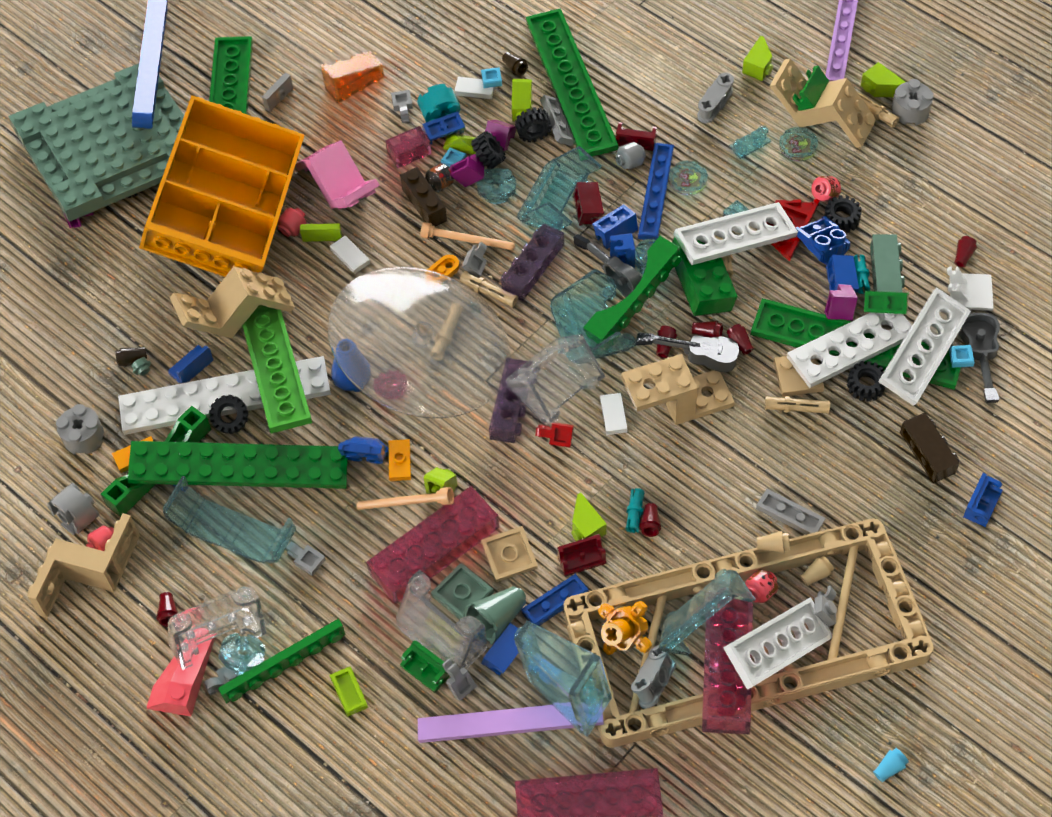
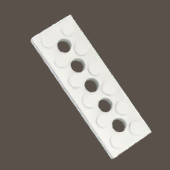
M777 202L675 229L673 235L691 265L791 239L797 236L798 231L780 203ZM751 226L757 229V231L751 230L749 227ZM732 231L739 233L740 235H735L732 233ZM714 236L723 238V240H718ZM697 240L705 242V245L699 244Z
M939 288L934 289L878 382L914 406L920 399L971 311ZM939 312L945 313L947 320L942 319ZM930 327L936 328L938 335L933 334ZM921 342L927 343L929 350H925ZM912 357H916L920 361V365L914 364ZM903 372L910 375L911 381L904 379Z
M871 312L788 352L787 358L807 386L811 388L854 367L856 363L860 364L861 361H866L901 344L912 325L903 314ZM889 325L892 327V329L886 330L883 329L881 326ZM871 333L875 337L873 339L866 338L864 334ZM854 342L857 346L849 347L846 343ZM835 350L839 352V355H830L829 351ZM819 359L822 363L820 365L813 364L811 360Z
M810 597L723 648L748 690L830 640L832 633L829 627L815 615V604ZM764 646L767 648L769 654L765 652ZM750 654L753 656L755 663L751 660Z

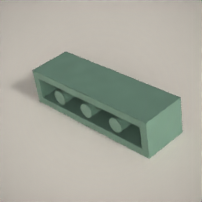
M872 234L870 254L874 291L902 292L905 279L904 276H901L900 272L903 270V260L899 259L901 243L897 241V234Z

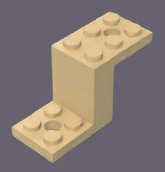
M791 58L785 59L771 82L770 88L797 125L801 128L837 121L856 148L862 147L876 118L848 78L828 82L815 108L799 111L798 106L793 100V95L796 94L799 99L801 98L799 93L805 87L807 80Z
M235 266L229 271L208 300L175 292L170 297L183 327L228 338L234 337L259 305L290 313L295 308L291 296L288 294L284 282L280 278Z
M682 354L621 373V378L636 412L665 403L675 425L734 407L735 404L721 372L713 370L692 377ZM653 383L655 387L647 389L643 385ZM707 390L712 393V396L705 397L701 393Z
M122 513L120 520L116 521L114 533L105 544V551L55 539L53 545L47 550V557L44 563L38 569L34 584L28 590V598L39 616L48 618L66 579L111 592L115 591L140 537L131 515Z

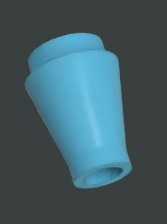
M899 749L889 750L878 767L873 771V774L883 783L886 779L906 768L905 765L909 761Z

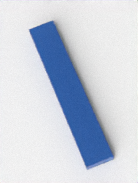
M654 144L638 233L639 240L656 241L659 237L674 145Z

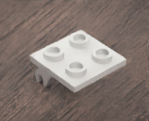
M952 266L947 268V274L950 278L948 291L951 298L969 310L993 311L991 275L961 273L959 267H956L954 271H952Z

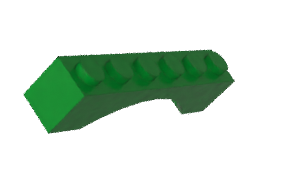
M660 235L647 250L646 269L639 284L621 302L608 309L598 311L583 327L587 337L605 349L610 344H613L620 331L629 325L635 313L641 311L645 301L655 294L656 288L660 283L666 281L670 271L680 264L682 259L680 248Z
M191 406L177 419L164 442L198 443L212 430L207 416ZM127 474L115 479L101 493V496L106 506L121 517L122 513L126 514L156 484H128Z

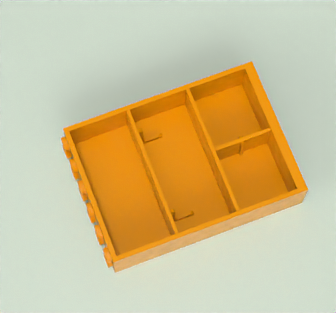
M191 95L146 221L139 248L226 277L233 266L262 273L305 135Z

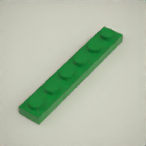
M338 618L220 686L218 689L225 703L240 699L247 691L255 690L266 680L281 675L285 669L299 665L304 658L319 653L328 644L340 641L346 635L341 621Z

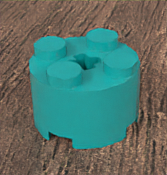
M445 84L431 86L427 88V93L423 96L420 94L418 97V106L425 122L457 111L460 113V104L452 87H446Z

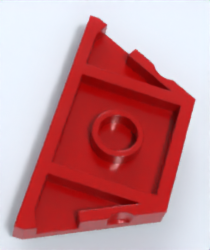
M801 199L792 201L776 200L775 203L779 202L795 228H800L810 224L820 200L813 199V202H801ZM796 236L772 243L771 245L788 261H791L801 239Z

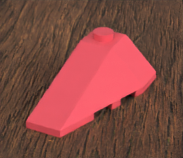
M197 628L191 631L154 684L146 707L147 709L192 716L216 636L215 631Z

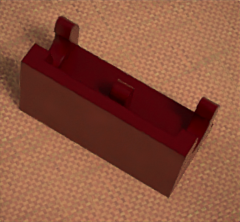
M623 122L618 123L616 130L618 146L635 142L641 145L644 150H654L657 137L656 126H653L652 132L625 129L622 127Z
M577 182L573 197L579 226L593 224L598 219L591 218L603 217L604 215L598 182Z
M599 534L557 547L558 560L565 577L607 564L605 548H602V540Z

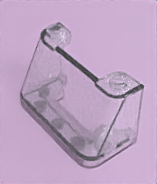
M582 334L560 337L552 341L512 373L505 381L511 391L542 423L549 425L559 419V408L581 389L588 388L592 390L600 385L599 382L605 375Z
M419 569L408 581L396 616L397 626L412 641H418L444 662L450 659L452 664L456 663L459 669H467L488 648L485 626L472 616L463 617L456 624L453 623L430 603L432 600L431 595L428 594L431 588L430 579Z
M244 586L172 616L168 622V642L181 669L184 670L193 666L191 659L193 654H199L198 644L238 628L241 635L246 634L245 631L254 633L256 638L266 635L260 598L253 588Z

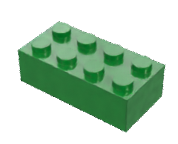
M674 237L672 243L680 248L682 254L680 264L674 268L693 316L732 311L738 296L722 257L691 265ZM697 240L699 244L705 245V242Z

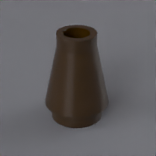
M506 52L502 56V61L514 75L522 76L527 72L528 64L525 59L510 52Z
M145 347L120 348V350L115 351L119 367L124 366L125 368L142 357L147 359Z

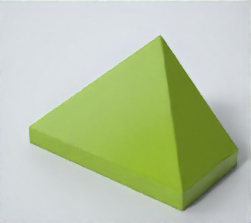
M452 133L447 135L443 149L448 150L450 147L463 153L474 155L476 152L473 151L471 143L476 137Z

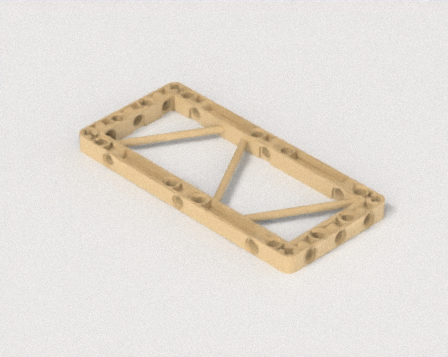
M867 519L789 539L790 551H785V553L758 550L757 547L568 597L564 601V618L588 701L602 700L604 725H597L603 744L614 748L926 664L932 654L933 643L882 522L878 519ZM847 536H853L855 540H851ZM865 550L870 556L872 570L880 589L885 593L888 609L897 630L901 632L903 640L837 658L858 551ZM848 554L836 613V624H834L827 661L797 668L791 663L784 667L786 672L771 675L748 690L744 683L643 710H639V697L633 693L629 713L620 716L591 625L592 620L602 618L598 613V609L602 604H609L614 610L623 606L632 607L639 601L644 602L647 606L656 604L648 634V639L652 643L650 650L655 647L666 601L692 594H697L734 627L746 635L753 630L707 592V590L719 588V585L734 581L736 583L746 581L758 570L777 573L811 564L817 557ZM747 563L750 567H743L741 564ZM884 569H890L893 573H887ZM704 574V575H706V576H708V577H707V578H700L698 575ZM593 602L600 603V605L596 607L590 604ZM900 608L907 609L909 613L902 612ZM764 646L765 652L769 654L767 648ZM587 647L590 648L591 651L588 653H584L581 651V649ZM650 650L647 653H643L640 668L646 661ZM895 654H900L905 659H898L895 657ZM791 683L796 688L789 689L785 686V684ZM600 688L603 689L605 692L602 694H595L593 691L595 689ZM748 695L751 697V700L745 701L740 696ZM635 724L638 725L640 729L637 731H633L629 729V726ZM612 731L615 736H611L608 732Z

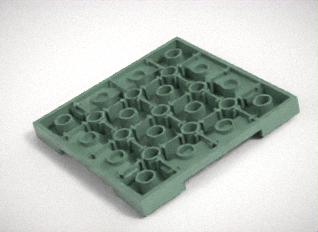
M139 63L114 73V80L50 106H46L42 102L8 116L12 128L69 222L161 182L184 114L166 90L163 80L159 76L153 128H132V112Z

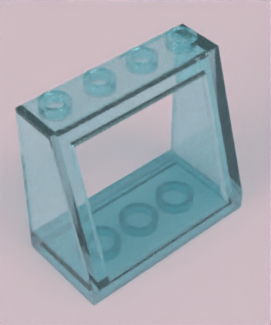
M526 620L523 627L517 629L514 641L529 682L580 733L588 737L612 699L601 657Z

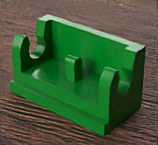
M818 65L813 67L812 73L809 69L807 70L808 81L799 93L801 98L799 99L796 94L793 95V100L798 106L799 111L815 108L829 82Z
M865 291L864 312L907 314L909 292Z
M416 640L412 642L410 647L401 656L403 661L400 667L434 693L450 677L442 667L444 661Z

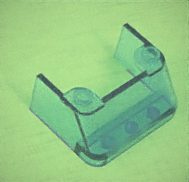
M580 146L549 161L534 183L517 214V219L524 224L550 233L559 232L561 229L571 225L572 221L562 211L575 190L576 183L588 182V175L601 169L602 165Z

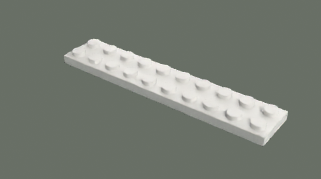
M324 356L295 361L306 399L331 395ZM248 370L120 395L118 398L122 432L124 435L173 426L177 419L191 406L195 407L209 419L211 404L215 402V399H219L223 395L237 396L245 403L248 411L264 408L254 370ZM228 406L221 411V416L234 414L237 411L234 407Z

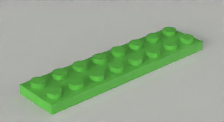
M259 305L242 326L270 434L310 424L312 419L282 312L275 308Z

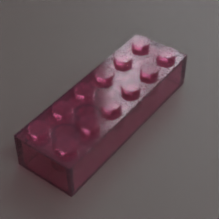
M470 486L454 498L452 505H444L366 562L368 572L389 598L397 604L481 542L482 539H485L500 528L499 516Z
M707 594L702 732L750 735L751 688L747 690L723 647L752 631L753 596Z
M658 768L515 781L518 817H663Z

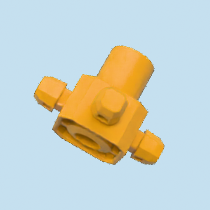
M639 601L632 607L623 606L616 610L609 604L604 603L598 609L599 615L604 620L607 619L601 630V637L605 642L603 651L607 655H611L617 650H628L634 646L643 653H647L652 647L651 641L647 637H643L648 630L647 620L643 618L647 611V605L644 602Z

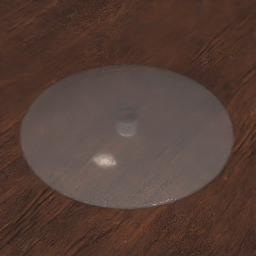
M404 266L373 270L357 277L345 286L336 297L330 310L328 339L333 356L339 367L360 391L381 405L397 412L423 418H449L464 415L488 403L499 392L508 375L511 355L510 345L498 316L473 290L444 274L423 268Z

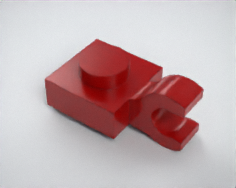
M553 422L551 428L546 425H538L535 436L550 438V445L570 448L574 425Z

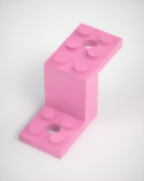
M342 140L323 147L295 164L298 171L303 169L305 172L310 171L331 209L338 208L340 210L352 207L360 202L359 198L362 199L376 192L375 188L380 186L376 179L364 181Z

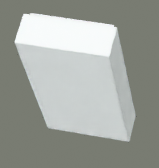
M458 77L454 92L456 96L492 99L495 87L484 88L482 79Z
M346 235L330 245V250L354 274L370 264V259Z
M621 393L600 395L606 435L627 433Z

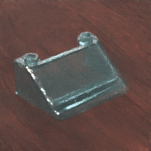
M593 269L558 293L550 303L567 358L574 364L625 352L636 346V339L630 333L622 334L618 331L599 344L587 337L583 327L596 312L608 309L606 301L613 299L616 295L614 279L597 269Z
M726 569L719 571L715 575V579L678 610L670 612L665 616L659 642V648L662 652L688 656L691 651L684 642V639L733 598L751 603L756 600L737 571Z

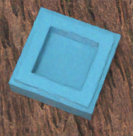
M500 67L481 70L484 88L502 86Z
M449 147L441 159V165L450 168L451 165L466 158L467 154Z
M971 345L950 346L949 354L952 368L974 366L975 362Z

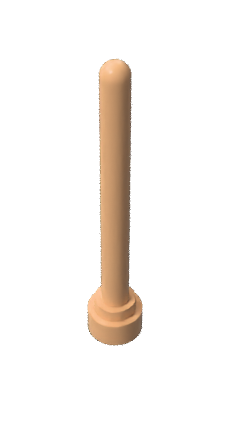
M427 222L422 223L420 237L426 239L437 236L475 244L482 242L486 246L507 250L515 248L513 242L438 229L432 223Z
M445 487L431 494L359 501L356 507L359 510L429 502L452 505L454 503V492L451 487Z

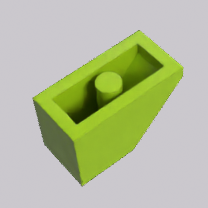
M760 35L743 60L742 69L743 74L763 81L766 75L769 76L773 69L771 64L772 54L763 36Z
M877 62L863 73L860 87L874 97H894L896 88L900 84L905 83V81Z
M512 79L511 110L512 122H515L517 116H521L522 111L526 113V109L530 108V111L533 109L532 79Z
M436 467L423 477L426 494L436 493L440 488L451 487L454 492L458 485L456 474L449 469Z
M580 492L577 494L574 509L572 536L576 541L598 534L600 537L606 535V522Z

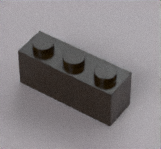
M418 167L401 174L402 190L422 219L427 223H432L435 227L446 222L445 205Z
M926 413L902 423L901 436L933 483L956 474L959 466L958 456L950 450L947 440L943 435L939 434L935 422L929 419Z

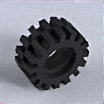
M533 107V110L530 111V108L526 109V113L522 111L521 116H517L515 126L519 138L524 142L526 140L530 143L532 140L537 142V139L542 140L543 136H548L547 132H551L552 124L545 109L538 108L537 110L536 107Z
M484 131L472 140V149L485 167L493 169L505 161L506 154L503 151V147L500 146V142L496 140V137L492 136V133Z
M839 195L838 199L835 196L832 198V201H828L824 216L837 224L840 230H846V233H850V229L854 231L859 225L862 208L859 207V202L855 203L854 198L849 200V196L843 198L842 195ZM844 211L850 216L844 218L837 216L835 213Z
M861 361L859 365L856 363L850 369L847 388H849L850 394L853 393L855 399L859 396V401H863V398H866V402H870L871 398L875 401L878 397L882 396L885 386L878 381L884 372L882 366L877 368V363L870 365L871 361H867L865 365L864 361ZM861 377H869L875 381V384L865 386L859 382V379Z
M223 395L221 398L215 399V402L211 404L209 418L217 430L225 434H233L245 427V423L248 422L249 412L245 403L237 396ZM231 406L236 409L237 417L234 421L225 422L222 420L221 411L225 407Z

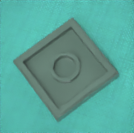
M460 563L430 593L435 600L464 623L468 619V617L466 619L464 617V609L471 603L491 596L494 593V589L464 564Z

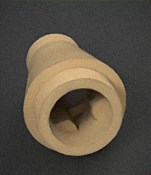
M780 531L757 537L758 550L780 553L790 551L789 533Z
M825 556L817 557L806 571L800 575V578L808 587L830 576L834 567Z

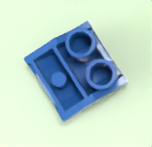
M826 216L800 228L796 227L798 231L797 237L825 265H827L832 255H844L850 249L851 242L846 238V233L840 230L839 226Z
M355 436L341 442L338 446L341 455H344L347 460L360 462L363 457H367V462L382 464L384 458L388 457L389 448L378 438Z

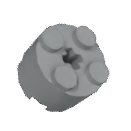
M911 79L909 82L900 84L895 90L892 114L898 116L899 122L904 125L906 123H915L916 126L924 123L929 117L933 92L928 86L920 83L918 79Z
M77 404L65 411L56 420L57 432L66 449L72 454L84 452L85 454H90L101 446L104 429L95 411L89 407Z
M74 483L68 485L48 502V508L52 515L57 514L62 521L61 526L73 535L81 532L100 515L92 505L95 503L93 498L88 493L83 495Z

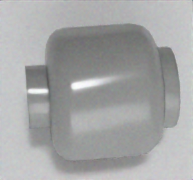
M631 142L619 147L615 158L619 166L625 170H631L643 164L646 154L641 145Z

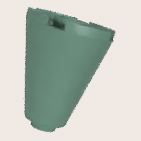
M513 586L469 604L464 609L465 619L468 617L471 622L468 624V627L479 640L484 643L490 641V644H493L525 606L526 595L522 589Z

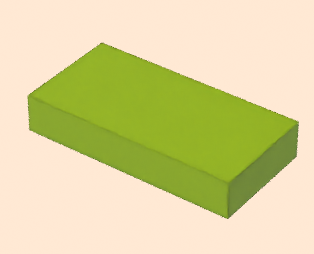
M339 223L300 224L303 242L338 241L342 238Z
M351 666L330 675L347 717L368 708Z

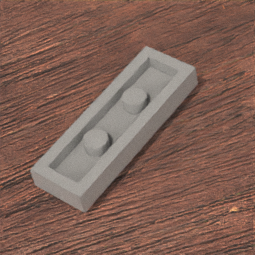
M544 95L540 101L543 110L545 109L548 113L555 140L560 144L572 146L575 140L558 98Z
M766 489L756 505L757 510L805 535L819 532L826 519L769 489Z

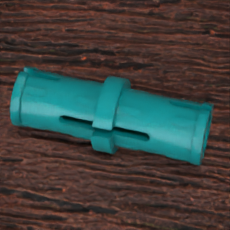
M860 254V261H858V255L854 256L859 294H863V287L865 291L871 290L868 280L870 273L869 269L866 268V257Z
M635 488V492L634 489H631L630 502L626 509L628 518L625 530L630 533L639 532L640 519L644 513V508L642 507L645 491L640 488Z

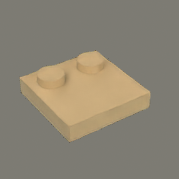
M787 356L774 358V366L782 397L824 391L823 382L809 388ZM817 359L811 360L813 364L818 365Z
M523 526L481 540L496 582L538 568Z

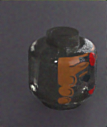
M437 164L425 174V179L435 192L447 189L454 182V178L450 175L451 169L445 164Z

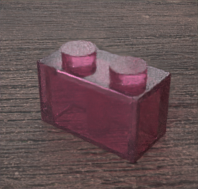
M420 126L385 140L387 153L396 168L406 166L413 161L432 154L430 141Z

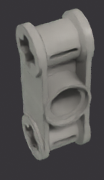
M730 73L718 75L699 101L697 118L701 123H711L733 94L732 85L734 77Z
M658 645L650 650L646 661L631 685L632 691L639 697V704L642 708H650L657 704L673 671L676 669V663L670 658L669 649L666 645Z

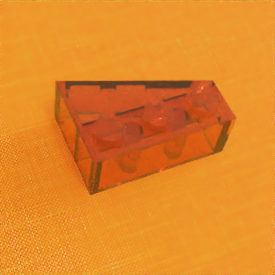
M370 51L350 56V60L342 61L340 59L336 60L335 64L327 65L326 63L321 65L325 90L337 103L348 99L350 96L364 90L384 77L382 63Z

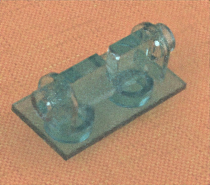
M766 126L758 127L757 130L741 139H736L734 143L729 145V148L740 159L771 142L767 136L768 128Z

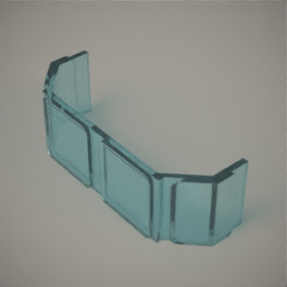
M184 476L181 477L163 507L165 518L183 529L185 533L263 564L265 562H278L296 531V527L289 517L283 528H276L210 502L189 487Z

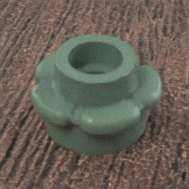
M145 357L136 360L131 365L133 373L140 376L147 374L150 371L151 362L147 361Z

